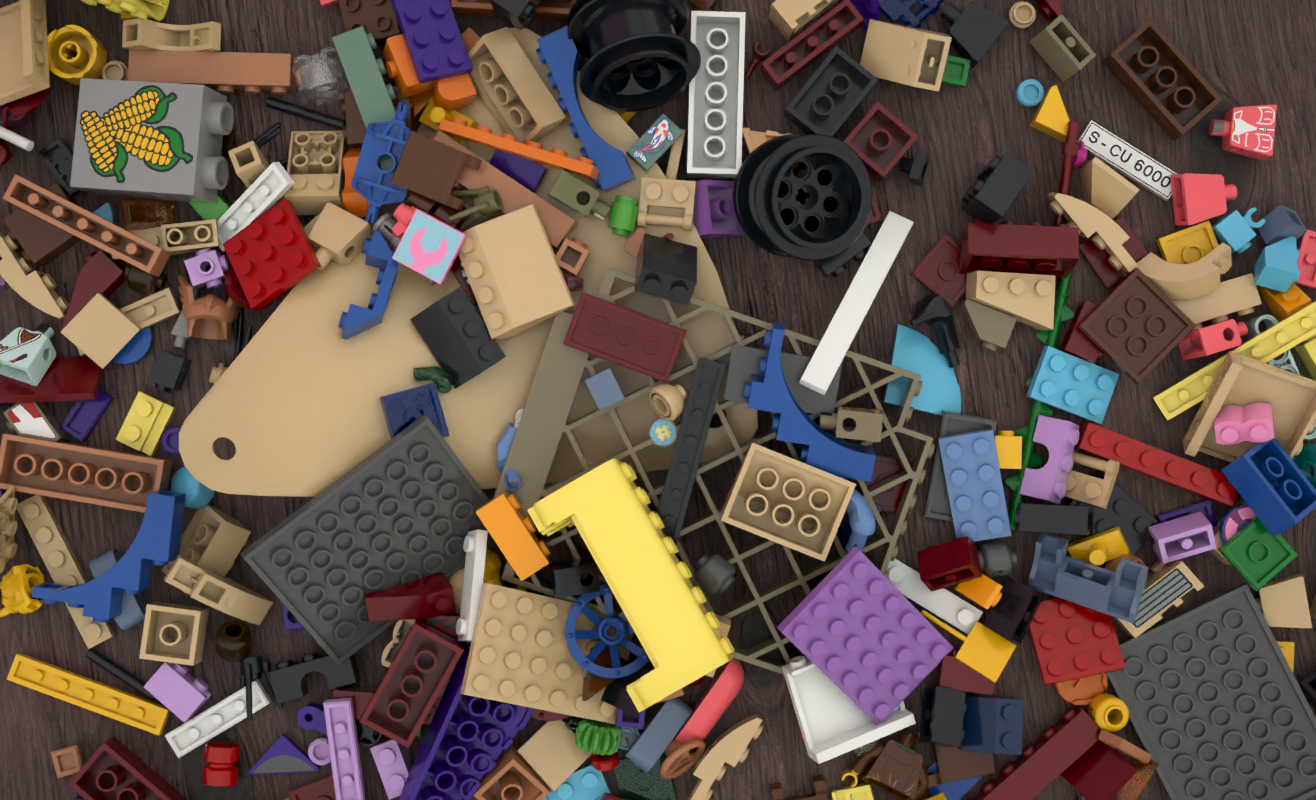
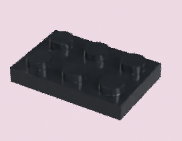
M1097 470L1092 476L1104 479L1105 474ZM1114 483L1107 508L1103 509L1094 506L1093 533L1090 535L1092 536L1119 526L1130 550L1129 553L1134 555L1150 537L1148 527L1160 523ZM1071 499L1067 504L1094 506L1074 499Z

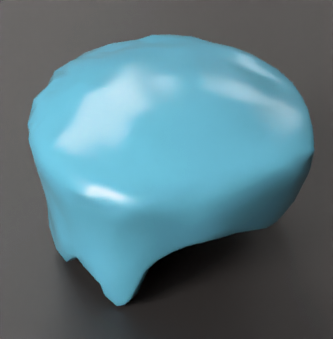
M185 466L180 468L171 479L172 492L186 493L184 507L204 508L214 496L215 491L198 482Z

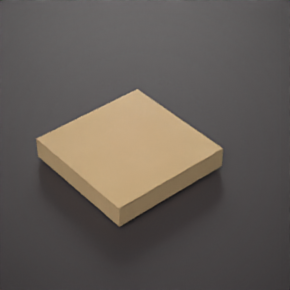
M98 292L68 323L61 333L103 369L141 328L103 294Z
M562 719L547 721L516 751L552 792L591 755L590 752H585L576 746L574 732Z

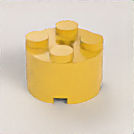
M65 25L66 27L58 30L55 29L47 36L49 70L74 85H80L81 78L98 79L102 75L103 67L107 64V49L90 32L77 25Z

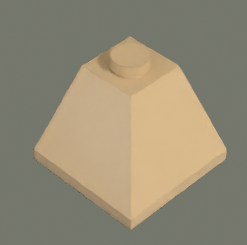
M1094 157L1079 169L1084 202L1096 207L1111 219H1114L1140 190L1097 157Z

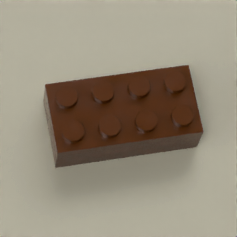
M1151 18L1102 61L1173 141L1185 134L1223 100Z

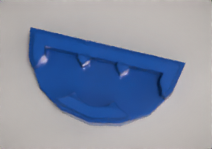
M152 327L139 331L112 361L129 365L138 363L147 357L152 341H154Z

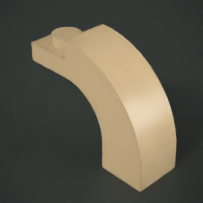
M142 18L123 21L122 48L220 51L221 24L214 21L192 25L165 24Z
M254 141L228 151L235 172L247 189L270 166ZM284 195L272 207L285 199Z
M1221 243L1200 260L1189 264L1169 263L1150 252L1137 262L1138 266L1136 268L1170 300L1193 299L1209 294L1220 287V275L1225 274L1232 266L1231 247Z

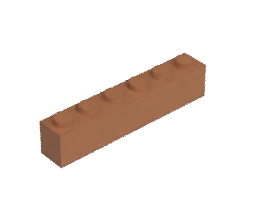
M129 49L128 81L205 85L211 89H217V92L223 94H233L234 90H244V93L253 95L260 94L261 91H271V94L287 95V91H295L296 59L292 54Z
M440 130L437 132L433 140L482 160L478 170L462 164L454 183L455 188L462 190L465 187L470 190L489 186L490 190L496 189L503 204L502 210H499L497 215L499 217L534 204L551 247L560 249L565 238L569 237L577 225L574 219ZM478 195L470 196V198L474 200L478 198Z
M16 174L2 198L154 276H160L171 255L170 252Z

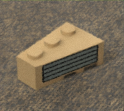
M1159 559L1151 566L1150 569L1152 571L1147 575L1146 586L1141 596L1139 613L1134 623L1111 616L1128 636L1137 638L1163 618L1162 614L1173 604L1176 607L1184 602L1181 599L1183 595L1193 588L1199 591L1204 587L1183 561L1175 560L1163 564Z

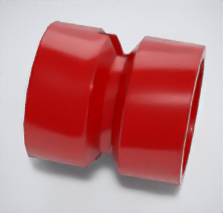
M233 742L206 743L204 746V761L209 764L203 767L202 783L219 787L237 785L239 768L234 763L238 762L240 758L241 745Z

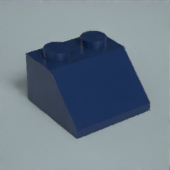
M965 695L967 709L963 717L965 734L959 750L1022 755L1023 699Z

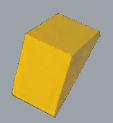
M1055 85L1045 92L1030 126L1065 142L1069 118L1058 87Z

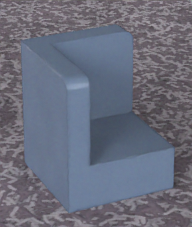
M1281 204L1265 216V223L1257 228L1268 246L1289 236H1294L1297 240L1307 232L1297 212Z
M611 366L585 379L589 391L600 410L625 398Z

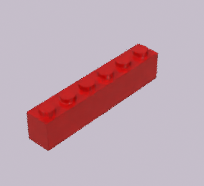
M1090 422L1080 424V437L1074 449L1106 461L1110 459L1119 461L1121 467L1220 505L1233 506L1238 491L1223 473Z

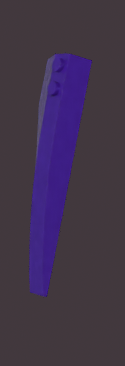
M466 642L464 652L457 662L399 800H470L480 787V781L487 772L492 771L497 764L495 761L504 749L507 750L513 743V737L519 729L522 730L531 717L534 708L460 694L471 642Z

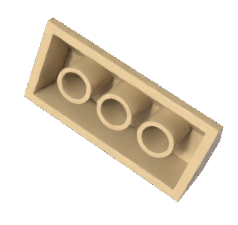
M508 27L483 35L468 53L473 67L471 73H469L473 85L504 133L517 137V142L526 144L527 140L537 142L552 132L566 118L561 107L557 104Z

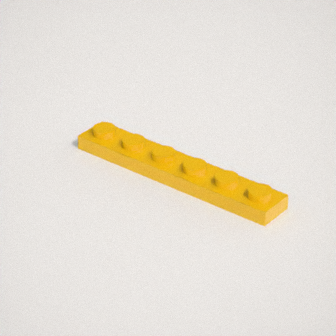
M22 653L16 654L7 680L158 736L162 734L170 713L166 706Z

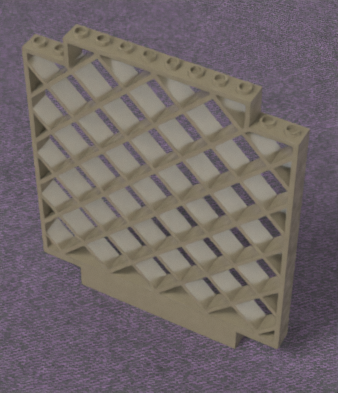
M607 267L597 297L617 304L615 300L634 292L635 285L615 295H610L615 278L635 283L636 277ZM693 296L690 303L699 305V307L676 317L669 300L661 298L672 319L666 323L681 329V322L707 309L723 314L736 342L703 357L706 359L715 360L731 352L732 345L744 346L765 336V331L771 330L772 327L771 323ZM563 311L555 315L494 497L505 491V472L511 468L515 469L520 475L522 488H518L517 492L507 491L509 495L514 494L519 501L521 508L518 510L524 519L529 517L533 522L527 510L540 501L541 496L545 498L552 492L557 491L611 459L616 458L620 460L631 455L648 489L645 492L649 499L652 498L658 510L660 502L658 494L662 493L665 482L655 487L653 486L637 451L655 443V441L650 436L633 444L615 408L650 392L651 388L657 385L666 384V382L661 380L655 381L653 377L645 375L649 382L648 385L626 395L624 399L604 409H597L568 423L567 419L585 367L588 368L592 376L598 373L594 365L604 359L599 357L589 359L590 354L564 345L563 343L574 313ZM731 317L763 327V329L741 339ZM784 328V335H786L796 355L803 356L795 339L818 346L821 341ZM686 335L683 339V344L693 363L671 373L668 382L695 370L698 360ZM848 350L845 356L850 357L863 386L836 398L835 408L867 393L874 409L883 410L874 389L901 376L909 378L893 424L889 423L883 411V428L881 433V439L888 436L904 470L868 488L864 481L856 480L861 490L859 493L868 501L875 521L881 531V534L866 540L863 554L885 544L877 568L888 579L889 571H886L888 564L896 558L898 536H903L906 530L907 520H905L907 511L908 509L912 510L915 505L917 495L914 492L917 484L921 485L926 473V469H923L926 458H931L935 444L932 443L933 437L903 426L904 422L908 423L912 416L913 407L910 405L913 396L917 397L920 393L922 381L919 379L921 375ZM860 361L891 372L870 382ZM724 400L718 403L716 401L713 414L718 413L734 448L698 466L695 478L709 504L711 512L682 525L679 537L716 520L732 551V554L724 557V559L731 565L737 562L753 595L716 613L705 589L695 580L697 571H695L680 539H678L676 547L683 562L687 564L693 575L689 578L690 582L694 583L696 587L699 586L707 600L704 602V605L708 612L713 611L714 614L729 619L756 605L759 606L773 637L747 650L733 646L735 650L731 653L733 658L784 675L781 666L786 665V663L789 664L791 660L784 644L790 642V640L783 633H778L763 602L800 584L806 595H808L811 591L806 581L835 568L849 552L843 550L836 535L833 543L839 554L801 572L790 548L783 546L796 575L758 592L742 559L776 542L763 538L737 550L725 523L719 518L723 506L716 507L701 473L736 456H739L741 462H743L745 458L743 453L748 451L752 442L761 445L775 438L776 434L775 431L770 430L739 445L722 411L737 402ZM610 412L627 448L590 465L573 429ZM806 413L811 419L820 416L818 414ZM670 421L675 427V437L677 439L682 421L678 423ZM832 430L833 434L836 436V430ZM566 432L584 469L547 486L545 484L562 434ZM895 432L922 440L912 469L895 436ZM857 440V441H855V442H853V443H854V444L863 445V446H868V445L873 444V443H875V442H874V441ZM784 441L792 458L799 461L792 443ZM907 480L890 531L888 532L872 497ZM516 482L509 483L512 486L516 485L518 487ZM566 526L561 529L560 533L544 540L549 547L566 540L574 558L584 559L573 535L579 533L576 526L570 528ZM507 560L502 580L556 598L550 584L543 582L538 571L521 581ZM584 573L580 579H585L588 573ZM581 595L561 597L558 599L569 602H575ZM603 596L597 597L586 604L591 610L605 614ZM613 605L614 618H618L623 610L621 607ZM779 647L786 663L762 655Z

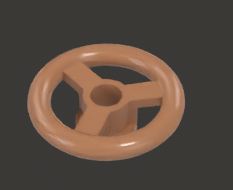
M693 739L684 744L677 740L670 742L664 750L667 758L661 765L660 775L664 779H673L692 768L705 751L704 741ZM697 747L694 753H689L690 749Z

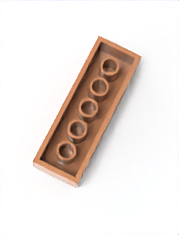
M3 433L0 446V489L8 490L10 486H15V491L145 513L149 492L157 490L168 491L173 460Z

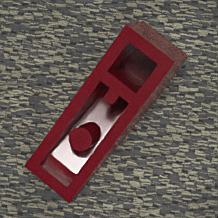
M103 250L94 251L86 258V264L81 268L63 322V328L98 292L108 299L125 282V268L117 260H112L110 253Z
M443 573L364 595L367 619L369 621L431 619L456 611L453 587Z

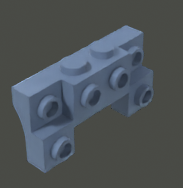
M1046 532L1040 534L1036 541L1028 587L1134 623L1139 613L1141 596L1146 586L1149 567L1121 558L1116 572L1066 556L1067 539Z

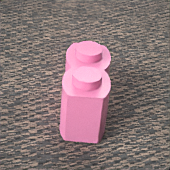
M1259 402L1251 403L1244 407L1236 405L1222 406L1214 420L1216 443L1235 445L1245 440L1254 443L1272 440L1274 438L1272 405Z

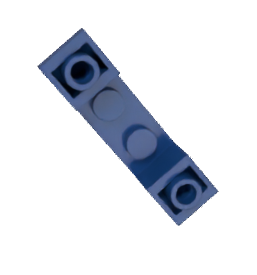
M374 230L371 239L366 238L362 253L366 254V265L380 269L376 284L380 285L378 294L372 293L368 309L350 304L348 313L342 312L338 327L342 328V338L346 340L382 323L397 276L399 263L392 259V251L380 231Z

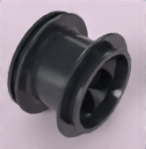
M577 0L568 14L567 34L569 40L573 39L580 54L589 58L582 67L578 79L583 95L607 109L619 112H637L652 109L666 104L679 96L695 77L701 64L700 52L696 45L690 40L679 36L688 21L689 11L684 0Z
M788 134L766 141L754 149L744 160L735 179L733 204L736 217L743 231L762 249L783 257L816 261L828 259L842 253L860 236L867 224L872 207V185L869 173L862 159L843 141L822 134ZM795 163L800 168L799 174L796 177L793 174ZM820 171H822L824 174V179L821 184H819L817 180V176ZM779 186H781V192L778 195ZM798 192H801V197L796 201V195H798ZM828 198L830 204L829 208L825 211L823 202ZM783 209L787 213V217L784 222L780 215ZM807 217L811 220V226L808 230L804 226Z

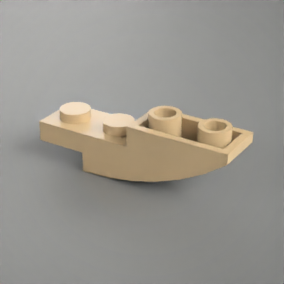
M1050 192L1047 195L1052 201L1049 204L1052 210L1058 216L1063 215L1068 221L1067 225L1079 228L1080 237L1089 238L1092 234L1094 235L1091 240L1100 250H1106L1110 255L1108 261L1117 271L1121 269L1122 271L1131 272L1138 266L1122 246L1130 237L1109 216L1096 207L1072 196Z
M216 219L129 230V232L170 252L171 255L219 247ZM112 255V260H122Z
M0 231V256L2 257V260H0V275L14 291L34 307L59 319H65L69 303L63 296L58 295L55 290L57 284L48 273L45 274L37 270L31 272L34 270L33 266L17 250L19 248L18 242L13 241L7 233Z
M180 555L177 556L164 577L165 582L189 593L191 598L228 615L256 625H260L273 604L272 600L227 577L223 578Z
M754 714L736 723L721 734L706 749L692 769L693 775L698 777L699 780L690 793L688 800H709L713 792L710 787L714 780L720 781L727 767L724 766V763L726 762L735 767L738 761L740 763L744 762L750 751L747 748L752 738L756 740L764 727L761 724L762 718L760 715Z

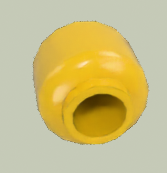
M1103 693L1097 695L1089 705L1088 712L1090 718L1099 728L1107 732L1121 730L1129 720L1127 705L1112 694Z

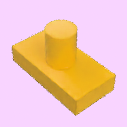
M432 97L418 120L437 132L439 131L441 119L451 121L452 117L459 118L468 122L467 126L474 129L478 124L456 110L446 111L441 107H436ZM446 134L464 147L468 142L467 140Z
M1119 526L1069 543L1067 547L1072 558L1093 565H1102L1123 554H1129L1130 551Z

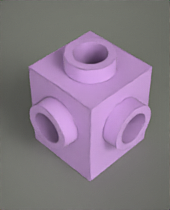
M211 248L197 251L195 253L196 257L184 260L193 287L198 289L207 286V289H212L223 285L222 280H224L230 268L226 256H221L218 251H212Z

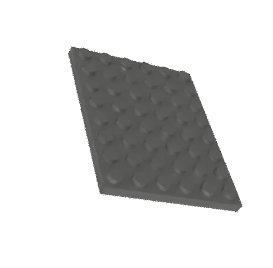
M424 414L243 550L241 555L339 666L397 621H369L367 619L364 595L439 573H443L449 581L456 572L465 568L466 552L463 545L468 532L477 529L487 530L476 514V510L490 500L429 418ZM488 532L486 548L490 549L496 542Z
M1242 583L1147 629L1137 638L1130 637L1119 643L1126 668L1106 674L1118 698L1127 705L1129 720L1145 751L1152 755L1150 761L1170 800H1306L1316 795V717L1246 583Z

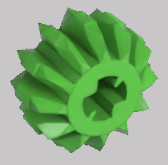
M583 719L578 723V728H576L575 744L585 752L602 756L605 754L612 755L618 751V746L621 743L620 727L616 726V724Z

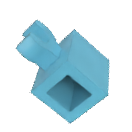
M1255 207L1245 211L1243 216L1237 210H1234L1213 224L1212 229L1219 245L1225 243L1231 247V253L1237 252L1240 254L1252 245L1250 240L1256 236L1252 229L1261 227L1266 220L1263 218L1256 223L1251 220L1252 213L1257 210Z

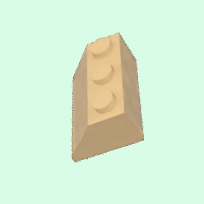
M208 504L204 508L197 509L183 533L180 556L225 578L228 571L233 567L240 550L247 543L251 531L240 521ZM175 560L170 561L168 565L163 567L162 571L165 574L168 573Z

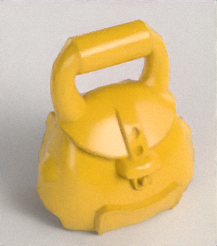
M29 564L13 566L2 577L0 589L2 592V605L5 607L1 610L0 606V617L17 612L21 614L32 613L42 606V599L32 597L33 586L45 583L44 575L38 567H33Z

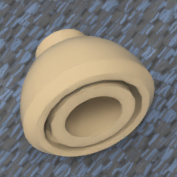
M661 384L651 388L649 398L652 407L660 417L668 421H674L682 412L684 399L687 398V394L681 385Z

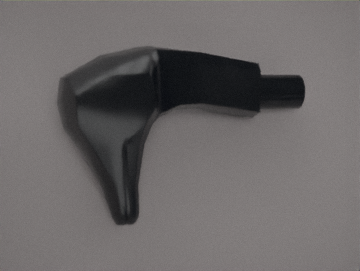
M938 293L923 297L916 303L913 317L909 321L910 326L913 327L921 323L929 324L937 336L940 354L945 353L949 367L953 368L960 365L955 351L960 346L948 302Z

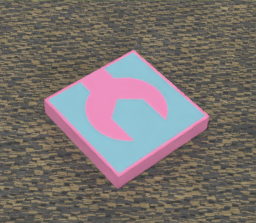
M416 209L392 259L439 284H443L467 234L420 209Z

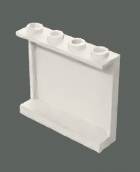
M805 656L794 657L789 661V664L781 666L808 756L818 764L916 724L913 713L906 710L904 701H902L882 723L876 725Z

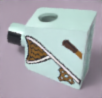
M44 323L35 331L22 327L14 329L0 341V374L37 387L56 357V351L50 341L51 337L55 334L54 330Z

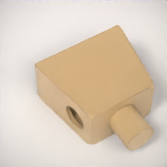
M328 202L308 238L316 251L315 254L321 265L318 269L324 270L331 260L342 266L348 265L363 251L366 238H372L373 230L369 222Z
M1302 573L1268 582L1259 589L1260 598L1254 599L1269 627L1312 628Z

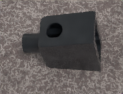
M970 2L963 12L949 3L940 15V17L952 25L946 33L952 37L950 44L964 59L971 60L970 66L973 68L1009 23L1008 20L974 2Z
M593 558L551 561L548 564L550 586L556 598L599 592L600 582H606ZM584 573H588L585 579H580Z

